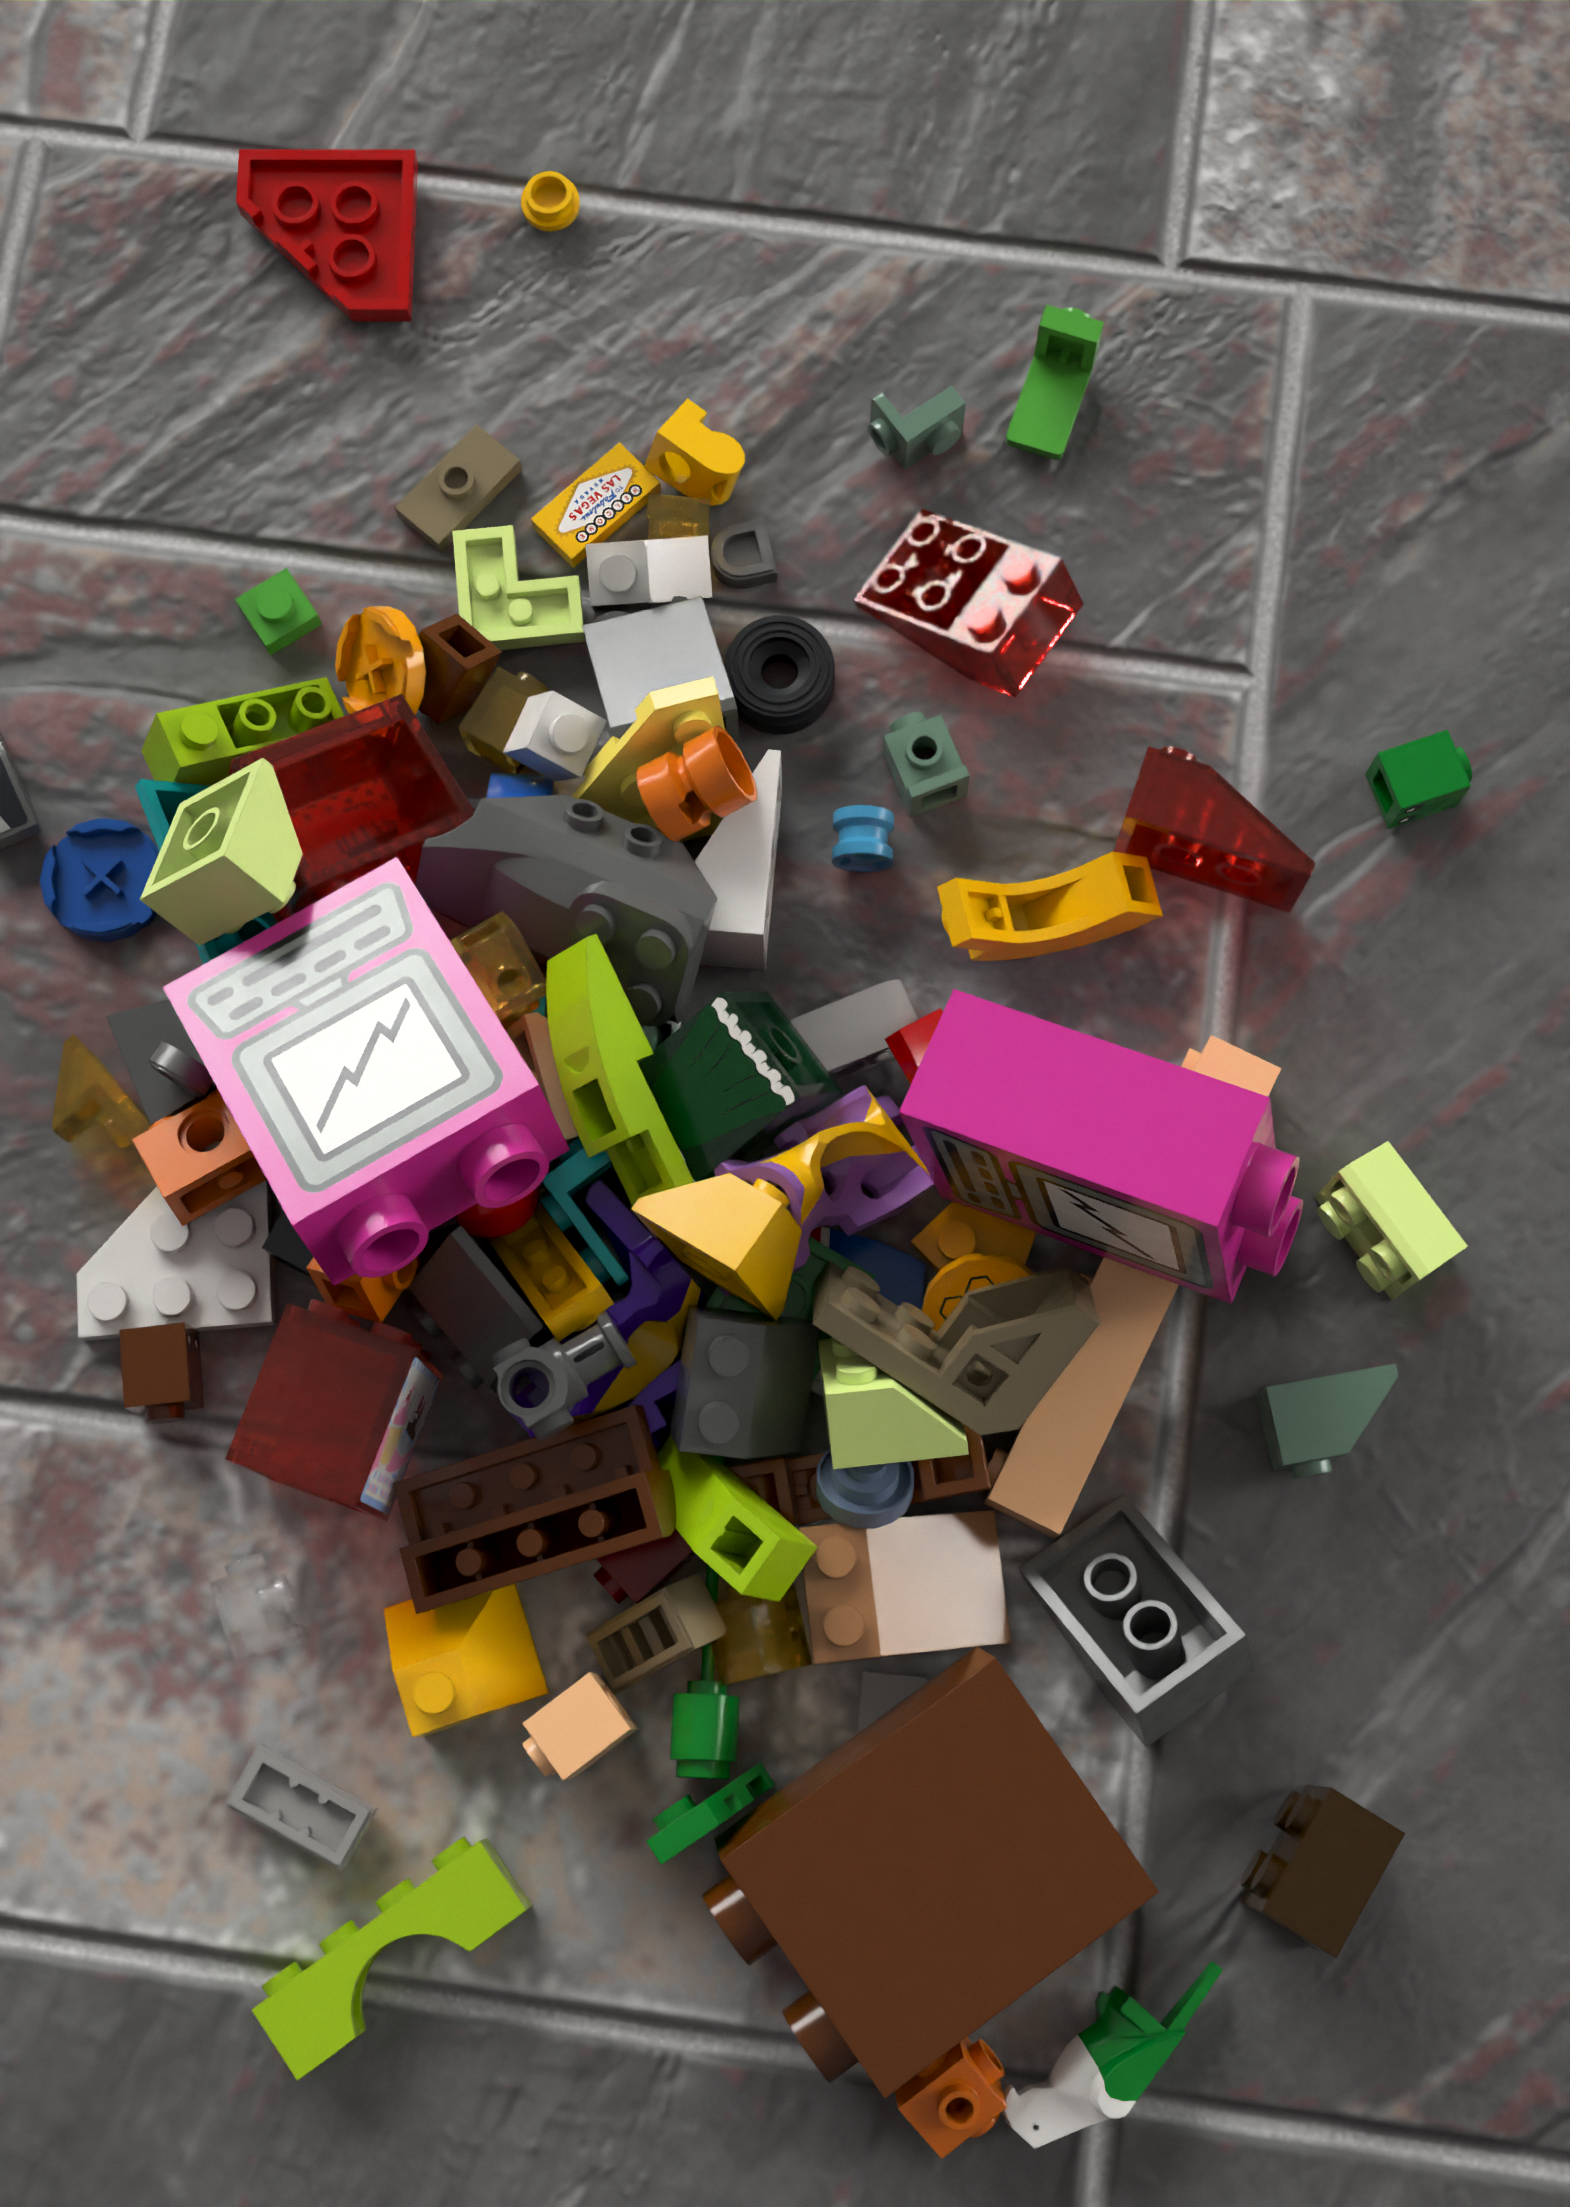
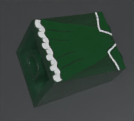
M720 992L653 1050L654 1054L638 1063L694 1183L715 1177L714 1169L724 1161L743 1160L749 1162L775 1143L773 1140L782 1131L797 1121L813 1116L844 1093L768 992Z

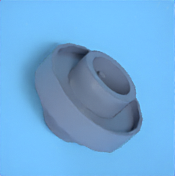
M828 1449L824 1452L817 1465L816 1497L822 1509L837 1522L850 1527L875 1529L891 1524L906 1513L913 1499L914 1469L910 1461L833 1469L831 1452Z

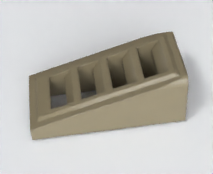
M692 1575L664 1587L585 1635L615 1695L723 1637L726 1634V1626L703 1579L699 1575ZM621 1632L637 1665L634 1668L617 1634Z

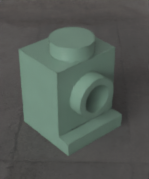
M919 711L906 714L895 720L890 725L892 733L883 736L882 754L909 818L967 797L970 774L966 765H963L942 715L926 719L924 713ZM928 748H932L935 753L932 758L927 760L919 759L914 755Z

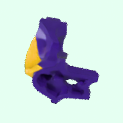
M601 1179L589 1188L585 1202L609 1236L620 1257L625 1273L631 1280L629 1282L631 1289L626 1298L615 1302L605 1311L616 1325L637 1364L628 1369L620 1365L586 1385L588 1397L574 1404L572 1411L569 1412L574 1420L571 1425L586 1421L593 1416L609 1412L633 1401L648 1384L668 1369L678 1357L681 1351L682 1332L687 1320L689 1305L702 1306L708 1300L703 1291L672 1257L663 1244L651 1235ZM597 1319L589 1327L571 1333L561 1340L560 1343L564 1344L597 1324ZM542 1372L526 1374L531 1383L517 1395L518 1402L523 1408H534L545 1401L549 1393V1382L546 1375ZM510 1413L525 1431L534 1438L533 1431L526 1427L522 1418Z

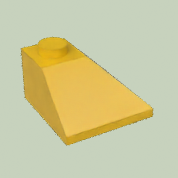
M731 1173L638 1198L631 1210L677 1262L774 1320H777L783 1312L802 1229L786 1209L791 1202L790 1199L779 1189L757 1178L753 1185H750Z
M516 1584L420 1614H416L412 1599L384 1608L392 1671L412 1737H425L550 1694Z

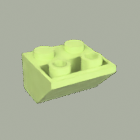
M1389 1141L1339 1170L1314 1196L1321 1205L1317 1208V1213L1326 1229L1338 1240L1345 1237L1360 1257L1356 1261V1265L1364 1280L1376 1292L1380 1293L1384 1290L1391 1300L1468 1247Z

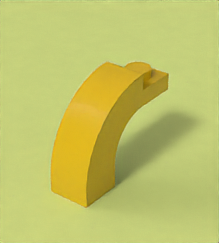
M1113 851L1067 872L1028 882L1000 884L956 877L937 886L943 909L942 923L950 937L951 945L955 948L968 949L970 959L974 961L1021 959L1080 947L1119 935L1163 916L1147 857Z

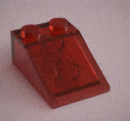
M1148 746L1113 852L1147 857L1150 869L1290 913L1311 878L1316 863L1210 765L1197 762V758L1193 754L1180 748L1163 747L1159 750Z

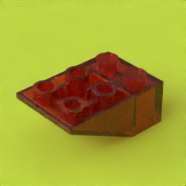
M921 508L853 599L856 606L964 677L1014 698L1084 605L1062 558Z

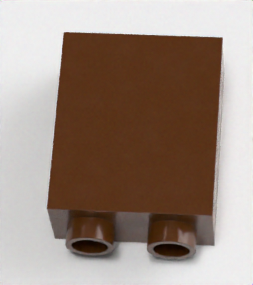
M976 1646L715 1837L714 1840L720 1861L729 1872V1875L704 1892L702 1898L731 1944L749 1966L779 1945L809 1988V1991L783 2009L782 2014L824 2078L831 2083L856 2063L860 2062L885 2099L1160 1891L997 1658Z

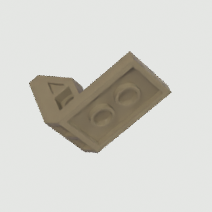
M829 1260L814 1281L813 1325L979 1435L1018 1430L1100 1324L1088 1280L1068 1266L967 1291L937 1332L933 1330L935 1326L933 1321L923 1311L907 1302H902L900 1306H897L879 1294V1285L869 1275L856 1267L848 1266L846 1270H843Z

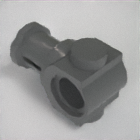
M606 1311L597 1316L596 1325L564 1344L553 1338L536 1348L530 1345L527 1338H523L503 1348L491 1358L495 1365L493 1369L499 1378L497 1393L501 1404L508 1412L522 1418L526 1427L533 1431L538 1442L554 1436L574 1422L569 1412L572 1411L574 1404L588 1397L586 1385L620 1365L628 1369L637 1364L625 1340ZM532 1372L544 1373L549 1382V1393L545 1401L534 1408H523L516 1396L519 1381L526 1374Z

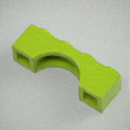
M462 1837L431 1860L438 1872L422 1884L415 1887L410 1878H407L379 1898L375 1904L381 1911V1914L364 1927L359 1929L352 1919L321 1941L318 1945L325 1955L306 1970L302 1971L297 1961H295L261 1986L268 1998L251 2011L297 2081L366 2031L362 2009L365 1980L376 1958L392 1942L410 1935H435L448 1939L471 1952L533 1906L488 1838L480 1840L471 1846L466 1837Z

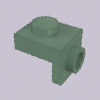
M951 385L902 418L887 397L880 393L871 399L868 431L877 448L885 456L893 454L906 470L931 452L933 455L944 453L958 441L963 431L966 402Z

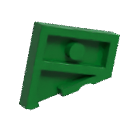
M760 1762L699 1805H696L689 1794L652 1819L659 1832L646 1840V1842L662 1865L775 1786V1783Z

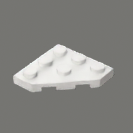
M222 1141L210 1144L203 1152L216 1148ZM267 1180L263 1181L184 1226L180 1224L156 1186L77 1273L78 1338L84 1341L120 1338L119 1330L181 1322L187 1323L197 1331L277 1325L274 1258L262 1249L263 1244L273 1229L271 1186Z

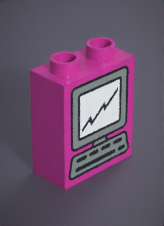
M397 857L163 987L291 1225L334 1286L354 1274L361 1277L374 1278L388 1275L412 1262L425 1248L430 1230L477 1203L486 1208H498L517 1202L540 1185L547 1175L550 1161L570 1150L539 1083Z
M953 989L899 1110V1114L940 1197L1232 1304L1247 1267L1272 1276H1276L1279 1273L1298 1228L1303 1200L1291 1196L1298 1173L1299 1157L1276 1149L1270 1097Z

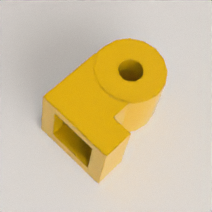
M687 398L657 431L644 468L682 494L701 504L710 506L721 505L729 500L745 463V453L741 445L733 437L725 433L711 431L703 425L707 412Z

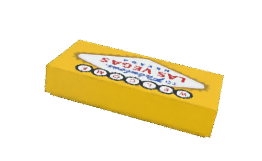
M619 442L531 518L532 527L574 568L587 557L586 544L603 543L661 492V483Z

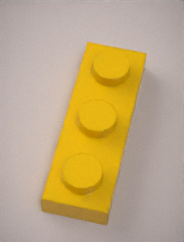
M541 1203L537 1205V1209L531 1219L521 1229L507 1236L487 1239L557 1341L560 1342L571 1333L589 1327L600 1313L614 1304L600 1281Z

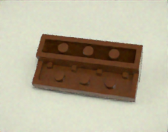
M633 1405L568 1426L541 1442H538L537 1438L534 1437L393 1483L409 1543L408 1546L399 1548L416 1614L668 1537L673 1533L676 1524V1502L670 1470H661L643 1405Z

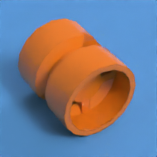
M716 726L684 743L682 756L670 751L637 768L636 771L637 786L651 818L660 831L673 842L680 841L710 825L712 812L723 818L757 800V788L750 767L733 738L720 726Z

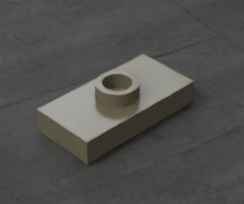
M476 424L394 507L396 514L403 522L442 553L453 542L452 531L464 530L523 470L521 460Z

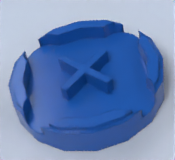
M99 818L78 823L65 832L68 836L60 840L57 846L53 844L44 858L40 884L44 903L63 928L82 939L108 943L131 937L153 921L157 913L144 904L140 897L160 851L149 836L141 832L139 828L127 821Z

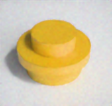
M554 171L536 174L529 180L521 195L523 215L530 225L542 231L551 232L566 228L576 219L580 210L579 194L575 185L565 176Z

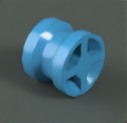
M872 805L845 806L833 812V829L839 834L838 843L832 848V864L835 867L853 872H876L893 866V849L887 844L888 834L894 830L893 812L883 807Z

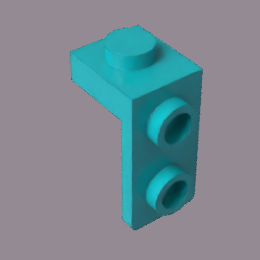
M577 1138L568 1145L570 1150L558 1157L562 1164L548 1173L542 1181L550 1193L540 1201L563 1232L572 1225L577 1228L589 1245L579 1252V1255L600 1283L604 1284L613 1278L620 1289H622L631 1280L571 1199L614 1166L607 1151L588 1158L580 1138Z

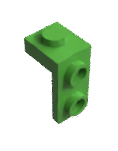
M1046 304L1038 328L1034 357L1006 434L1007 445L1050 459H1062L1097 359L1104 327L1103 321L1093 319L1089 314L1080 309H1060Z

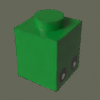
M1445 730L1378 752L1365 775L1387 829H1391L1457 807L1471 787L1472 769L1465 751L1461 747L1455 748L1449 731Z

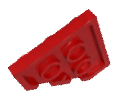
M239 149L236 204L241 216L351 321L411 322L418 160L415 149Z

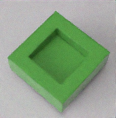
M287 568L235 598L239 609L270 656L322 625L317 612Z

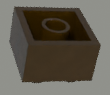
M1306 1785L1301 1794L1292 1790L1281 1805L1273 1824L1281 1829L1268 1854L1260 1849L1248 1864L1240 1881V1885L1246 1888L1247 1892L1240 1903L1308 1946L1337 1958L1405 1833L1332 1787Z

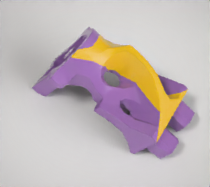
M866 1085L860 1086L820 1112L804 1120L797 1121L782 1131L773 1141L779 1149L786 1151L750 1163L743 1160H727L720 1163L714 1169L715 1177L731 1173L750 1185H753L757 1178L762 1179L779 1189L790 1199L791 1202L786 1209L802 1229L792 1274L797 1272L810 1256L808 1239L812 1230L820 1226L827 1225L832 1227L838 1224L850 1236L891 1216L897 1219L935 1185L916 1146L911 1147L898 1130V1127L902 1124L899 1114L900 1109L889 1095L874 1097ZM862 1186L868 1189L870 1198L862 1193ZM719 1287L725 1297L731 1294Z

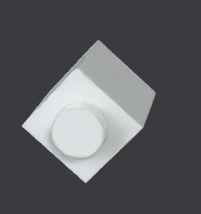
M553 690L528 697L503 753L556 782L580 778L607 720Z

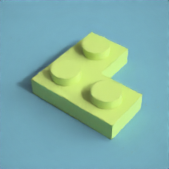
M513 525L452 531L459 615L499 650L585 642L582 629L584 618L579 575L519 581L516 536Z

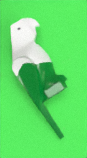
M1211 1961L1160 2023L1119 1987L1114 1985L1107 1994L1104 1991H1099L1095 2000L1096 2022L1077 2034L1070 2041L1047 2079L1038 2084L1027 2085L1017 2092L1012 2085H1007L1003 2092L1007 2108L1002 2111L1005 2122L1036 2149L1090 2125L1110 2118L1118 2119L1125 2117L1186 2034V2031L1183 2029L1223 1969Z

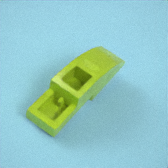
M597 933L588 936L547 961L546 999L549 1032L561 1088L588 1158L607 1151L633 1206L638 1198L694 1183V1180L637 1063L654 1054Z

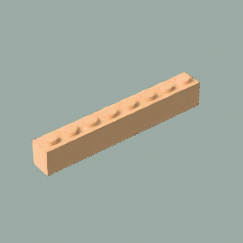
M1212 1035L1209 1037L1201 1053L1189 1048L1180 1066L1265 1096H1269L1281 1070L1280 1067ZM1102 1257L1093 1278L1082 1273L1080 1274L1089 1282L1100 1324L1018 1429L1019 1431L1009 1452L1007 1453L996 1448L987 1466L991 1489L984 1504L1053 1539L1061 1534L1179 1286Z

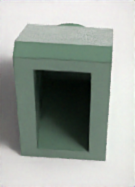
M1396 1363L1269 1386L1257 1393L1256 1399L1272 1472L1291 1468L1293 1480L1332 1473L1330 1461L1349 1454L1399 1377Z

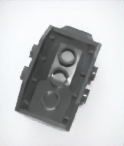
M568 795L482 798L469 820L443 835L425 840L422 846L415 883L417 890L429 908L455 923L547 966L549 959L584 938L597 933L640 1025L654 1027L661 1026L669 1020L677 1024L685 1020L717 896L683 843L671 841L654 827L646 824H635L604 811L598 804L592 801L576 799Z

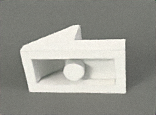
M708 535L586 544L591 606L671 602L674 596H683L687 599L700 596L702 598L712 597Z

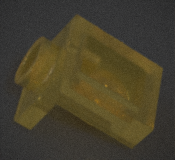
M648 493L646 517L649 521L648 539L708 535L709 542L711 499Z

